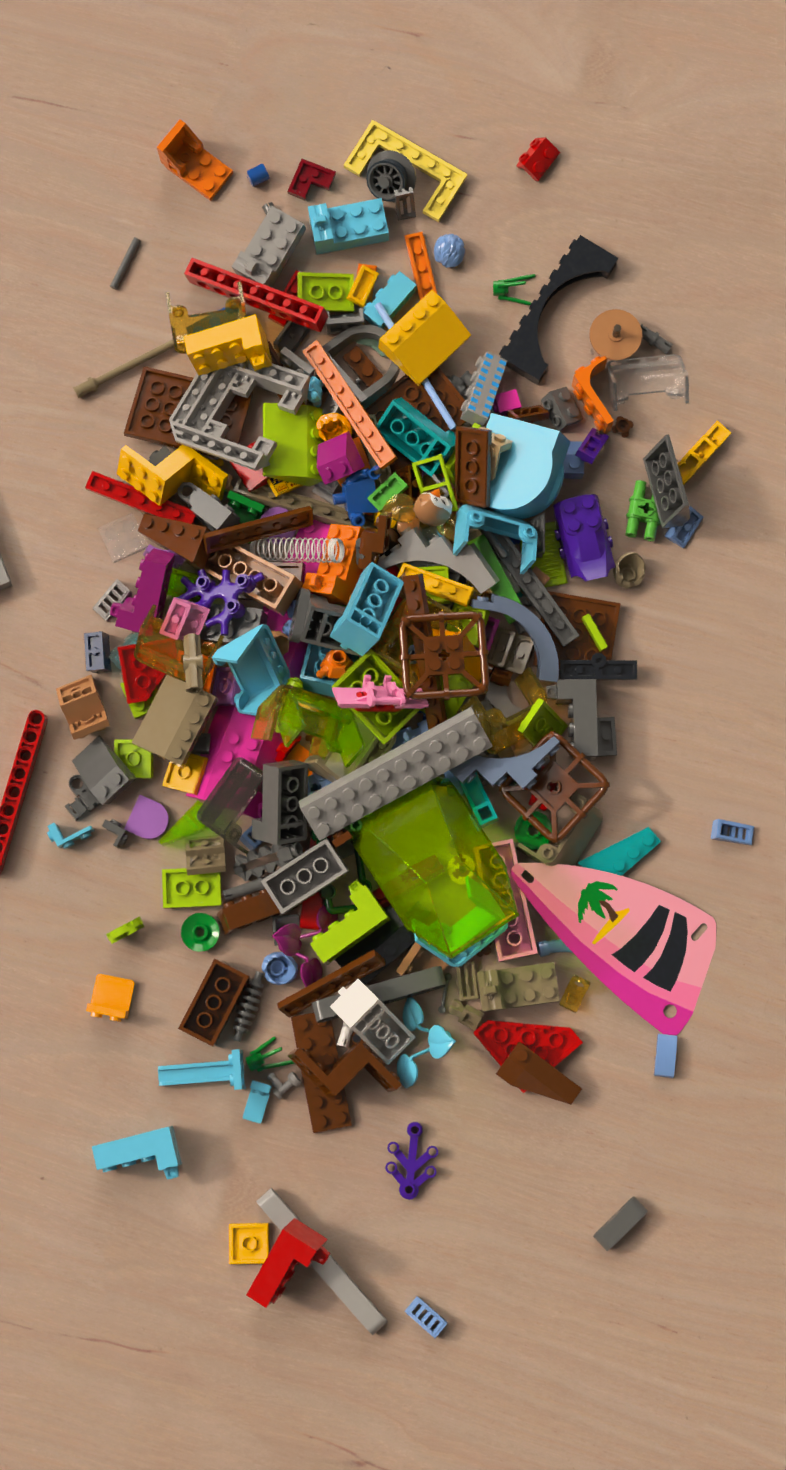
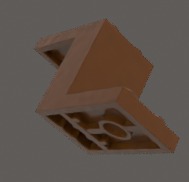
M359 1042L352 1045L326 1073H324L326 1070L320 1063L317 1062L315 1064L311 1060L312 1056L305 1048L301 1049L299 1047L287 1055L328 1098L336 1096L363 1067L387 1092L396 1091L402 1085L399 1082L400 1078L393 1071L389 1072L385 1068V1062L379 1057L376 1058L371 1053L372 1049L366 1043L362 1044Z

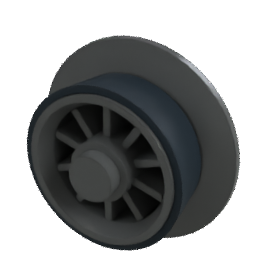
M385 150L379 152L369 162L366 176L367 186L376 198H382V201L395 202L394 190H398V193L404 188L405 191H409V187H412L414 190L416 184L415 169L410 160L397 151Z

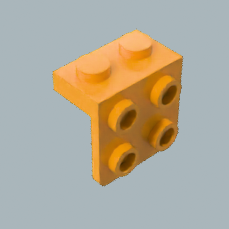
M98 974L95 980L91 1004H87L86 1011L91 1012L90 1016L102 1018L103 1014L109 1015L110 1020L121 1022L122 1018L128 1019L135 982L129 979Z

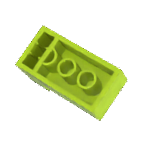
M358 880L348 886L351 892L349 897L358 910L352 909L344 915V920L333 922L328 926L329 930L327 932L318 933L312 938L313 942L310 943L321 961L326 965L391 920L366 885L363 886Z

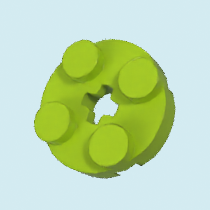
M139 916L105 935L113 944L145 927L143 925L144 922Z

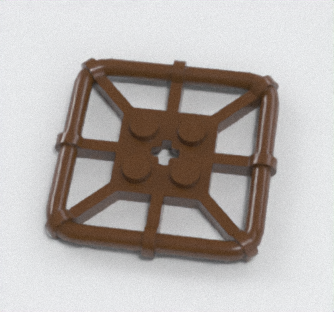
M438 611V613L409 615L400 619L399 639L401 655H399V661H401L403 690L408 699L444 698V700H450V698L479 696L489 691L487 659L489 650H487L485 623L480 612L444 613L443 611ZM472 619L459 635L445 636L444 621ZM439 621L440 636L426 637L411 623ZM477 623L479 650L463 651V638ZM407 629L423 642L424 654H408ZM442 651L449 654L446 661H442V657L438 656ZM480 657L481 683L465 670L464 658ZM424 660L425 673L411 687L409 661ZM462 675L476 688L449 690L448 676ZM443 676L444 690L416 692L428 677Z
M550 731L541 738L530 752L541 747L555 736L560 741V745L575 760L564 770L556 762L555 753L552 757L550 756V762L542 771L536 768L533 770L538 777L536 778L537 783L531 789L526 788L523 790L520 786H509L513 779L508 775L506 781L499 786V792L523 816L522 818L525 821H529L546 839L553 843H559L582 819L588 816L587 813L607 792L610 782L586 759V755L583 752L580 753L562 735L555 731ZM581 764L599 782L578 783L569 774ZM551 782L554 784L558 783L557 791H550L551 786L549 784ZM600 788L582 808L578 807L570 799L578 789ZM509 791H530L538 800L527 810ZM567 803L577 814L558 833V811ZM542 804L551 811L552 833L533 816L534 812Z

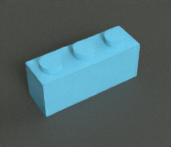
M400 271L396 275L393 274L387 281L388 285L376 293L375 300L372 303L368 302L364 307V319L371 325L382 329L386 327V324L375 308L377 303H382L392 320L417 291V284Z

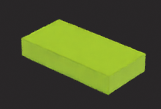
M591 615L583 616L582 621L600 652L606 650L608 645Z

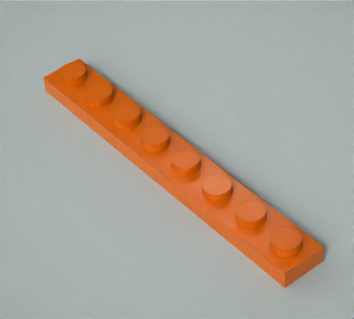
M318 340L314 341L302 351L378 466L383 470L398 459L321 343Z

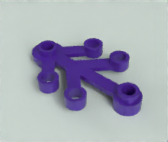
M412 1122L407 1127V1133L410 1136L408 1159L399 1149L398 1143L390 1142L387 1147L388 1151L394 1154L407 1170L405 1179L397 1170L395 1162H388L385 1167L386 1171L392 1174L400 1184V1195L408 1200L418 1195V1187L422 1183L436 1175V1168L434 1166H427L425 1172L414 1180L415 1171L430 1158H435L438 1155L437 1147L429 1146L427 1151L416 1160L418 1137L423 1132V1128L418 1122ZM417 1126L419 1129L418 1133L413 1134L411 1128ZM391 1144H395L397 1146L396 1151L393 1152L390 1150L389 1147ZM430 1148L436 1149L435 1155L431 1156L429 1154ZM389 1164L395 1165L394 1171L388 1170ZM428 1168L434 1169L433 1175L427 1174ZM407 1186L413 1188L411 1193H406L405 1188Z

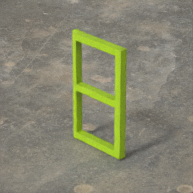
M442 454L413 462L412 467L420 493H426L425 491L447 485L453 505L452 511H458L459 509ZM439 459L445 481L424 487L418 465Z

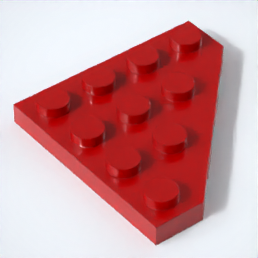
M487 1020L473 1032L500 1066H502L518 1042L525 1045L553 1067L583 1043L570 1027ZM520 1089L522 1093H525L527 1091Z

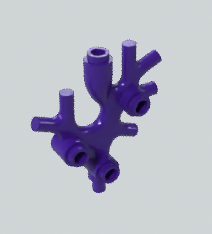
M205 569L198 571L199 577L196 580V584L192 583L186 576L182 577L180 582L187 588V592L177 598L187 601L200 595V601L195 604L209 609L215 599H224V610L205 621L208 628L220 623L221 636L229 635V622L233 617L241 618L245 614V607L238 601V596L242 592H253L258 582L265 579L262 572L254 576L252 574L249 576L240 574L237 576L235 583L230 582V570H223L222 581L216 586V583L207 577Z

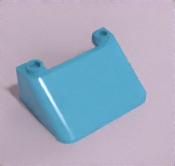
M261 624L217 649L212 656L216 665L223 666L226 662L228 663L241 689V692L235 695L234 703L238 712L242 714L264 717L285 688L287 680L290 679V671L268 625Z

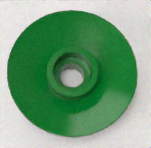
M206 913L192 914L182 924L181 938L184 944L193 951H207L219 939V925L212 916ZM199 929L204 930L203 936H198L197 932Z

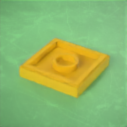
M191 754L184 768L169 762L162 786L197 795L208 758Z
M269 1223L229 1224V1264H263L269 1254Z

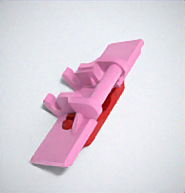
M364 675L363 688H332L339 707L354 708L360 712H399L403 708L423 709L429 706L427 699H408L403 688H398L395 682H391V675H385L383 686H375L374 682H370L371 675ZM418 688L416 692H423V690Z

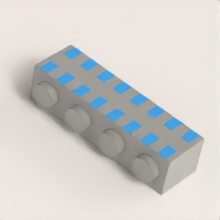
M488 351L483 357L480 356L475 364L478 368L470 379L472 385L466 391L465 396H467V400L461 406L460 410L463 412L460 419L472 425L474 423L481 426L485 424L489 418L507 360Z

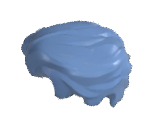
M445 234L437 239L434 246V256L438 263H442L446 268L456 267L464 258L465 248L460 237L454 234Z
M274 952L267 955L261 966L266 980L276 985L292 982L298 972V964L294 958L286 956L283 952Z

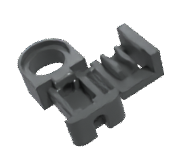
M73 775L70 778L69 787L76 797L74 798L75 801L72 804L68 803L65 805V808L77 821L78 817L87 811V808L91 812L101 803L91 793L81 775ZM75 779L83 781V786L80 789L73 788L72 782Z

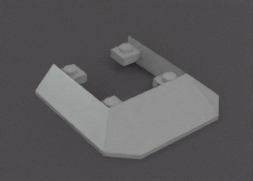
M249 360L224 369L212 371L208 374H196L169 419L175 441L255 471L270 465L268 461L277 447L276 442L259 436L251 449L228 441L224 437L229 431V427L227 424L221 423L220 420L236 394L248 398L255 386L283 395L278 403L279 409L296 415L301 404L307 403L310 376L273 363V366L254 371Z

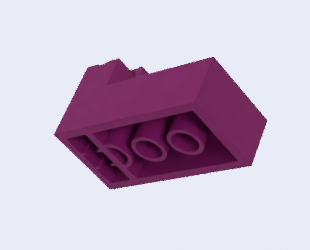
M153 548L150 553L146 554L145 559L141 560L139 570L142 571L141 577L137 578L135 586L138 588L137 595L135 594L133 598L128 597L123 603L114 602L111 605L110 615L117 618L116 627L149 636L155 633L162 622L175 559L174 553Z

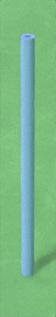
M379 302L375 305V308L388 329H391L395 324L382 303ZM427 378L422 382L424 388L450 430L456 429L457 425Z

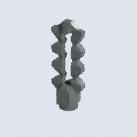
M298 841L281 845L272 844V848L265 845L259 848V853L256 850H250L247 853V857L241 854L235 856L233 869L236 875L242 877L244 881H248L252 875L260 877L265 873V870L271 873L276 871L277 866L283 867L303 854V848ZM277 852L279 860L245 871L246 865H243V863Z

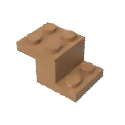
M92 674L56 688L60 707L69 724L74 740L84 738L90 733L102 731L110 726L104 704L96 689Z

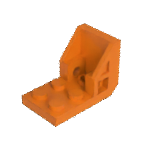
M181 119L157 146L161 163L210 201L233 174L231 168L204 149L200 139Z

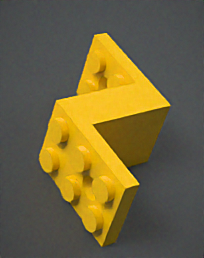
M125 445L121 449L117 468V475L121 479L131 484L136 490L146 495L159 506L178 492L177 489L183 482L193 483L208 495L214 494L222 500L228 479L227 473L191 447L181 445L156 466Z

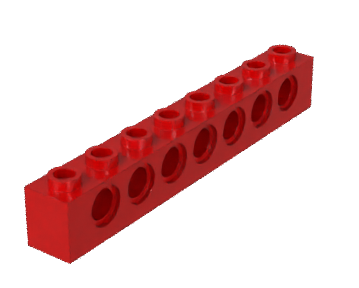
M191 258L184 272V275L191 284L320 333L329 317L325 308L195 258Z

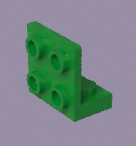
M231 490L229 491L227 505L240 517L239 522L241 524L260 519L266 511L265 505Z

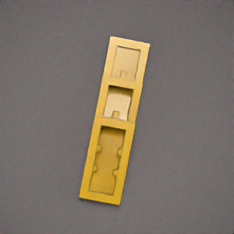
M716 421L707 433L678 462L683 485L693 477L732 434L719 421Z

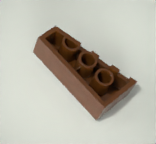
M148 514L143 515L137 530L139 533L160 547L173 551L199 569H205L210 553L207 554L204 550L203 534L212 531L207 527Z
M266 889L259 891L260 895L255 897L252 894L241 898L242 901L238 903L230 901L223 904L224 908L217 913V917L224 936L230 934L233 929L238 928L241 930L252 925V922L256 921V923L269 919L272 915L277 916L281 914ZM300 903L299 905H297V906L294 907L293 909H296V908L300 907V906L302 905V903Z

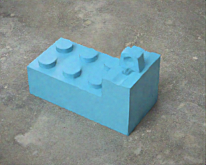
M382 198L327 208L326 203L308 206L316 255L389 241V231Z
M371 562L361 573L346 609L335 623L330 637L341 643L340 647L345 650L349 648L363 656L380 639L404 582Z
M173 1126L92 1146L97 1170L102 1169L103 1172L117 1169L118 1164H122L123 1168L136 1164L138 1159H141V1162H146L156 1157L159 1171H164L167 1180L179 1177L178 1166L182 1164Z

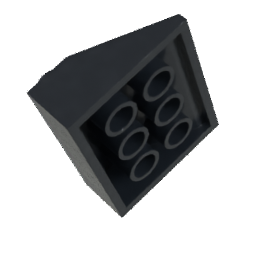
M390 905L384 908L391 920L335 959L342 968L368 952L375 950L385 959L386 965L359 979L365 986L415 943L414 931Z

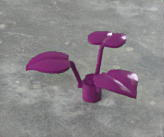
M325 905L317 913L316 921L320 928L318 931L301 935L299 926L290 923L272 935L278 943L279 950L286 956H298L306 961L301 965L300 969L305 987L321 979L323 970L317 958L309 959L307 956L297 952L302 946L300 939L317 935L320 932L325 933L329 930V925L338 921V914L328 913Z

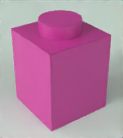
M516 389L495 396L492 405L494 413L498 412V415L507 416V410L522 407Z

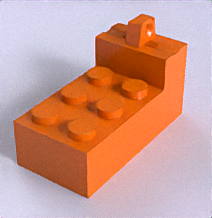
M331 524L327 538H340L343 541L345 547L344 558L340 563L320 562L317 573H306L302 588L309 589L312 594L327 597L328 603L347 606L350 594L353 593L363 572V569L358 568L355 541L361 538V534L365 529L359 526ZM326 540V547H327V548H326V555H325V558H326V559H328V557H329V556H328V550H327V549H328V543H329L328 540ZM336 541L337 555L335 559L338 560L340 549L338 541Z

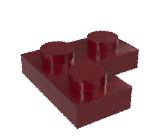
M301 159L287 192L292 196L305 200L312 184L329 191L336 176V171Z

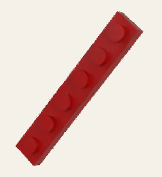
M95 471L91 472L85 489L149 515L194 524L196 516L189 508L169 500L159 506L133 486Z

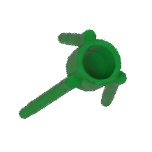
M530 274L493 281V296H498V300L531 305L529 301L505 296V294L509 293L510 286L525 285L526 281L521 280L534 278L536 275Z
M272 1037L256 1050L251 1051L249 1056L245 1057L250 1070H257L258 1072L295 1063L290 1060L263 1065L265 1064V1058L282 1051V1047H279L263 1055L259 1053L275 1041L276 1037Z

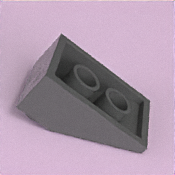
M100 735L72 760L87 787L102 805L110 804L137 779Z

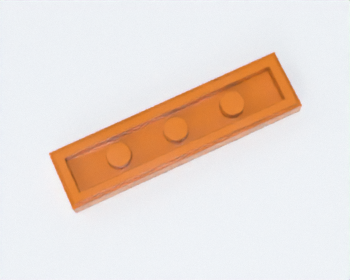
M423 232L404 235L415 284H417L419 301L431 290L437 293Z

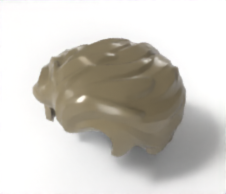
M627 552L621 555L615 563L616 568H613L616 583L625 589L640 585L645 576L644 560L635 552Z

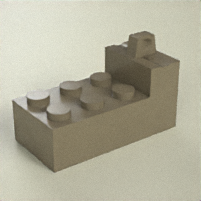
M554 962L476 973L482 1012L560 1001Z

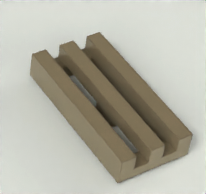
M475 960L467 961L463 964L467 993L465 997H463L460 966L456 967L460 1001L479 999ZM467 965H471L474 996H471Z

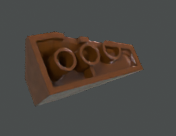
M520 1042L517 1043L496 1073V1075L511 1086L570 1105L582 1090L580 1086Z

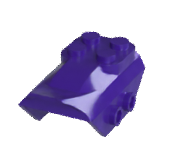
M585 494L565 499L553 505L557 528L554 530L556 541L560 540L561 548H559V554L561 559L565 560L571 578L580 577L585 581L608 577L609 571L612 568H616L611 551L613 541L611 536L608 537L606 530L609 529L607 519H603L598 495Z

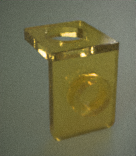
M573 975L559 1005L576 1013L591 983L577 975ZM575 981L581 982L584 987L576 985Z

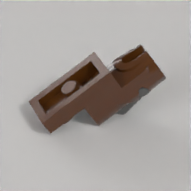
M384 511L379 514L376 519V527L378 529H365L361 534V538L355 541L358 568L365 569L371 562L377 565L380 553L389 550L392 512Z

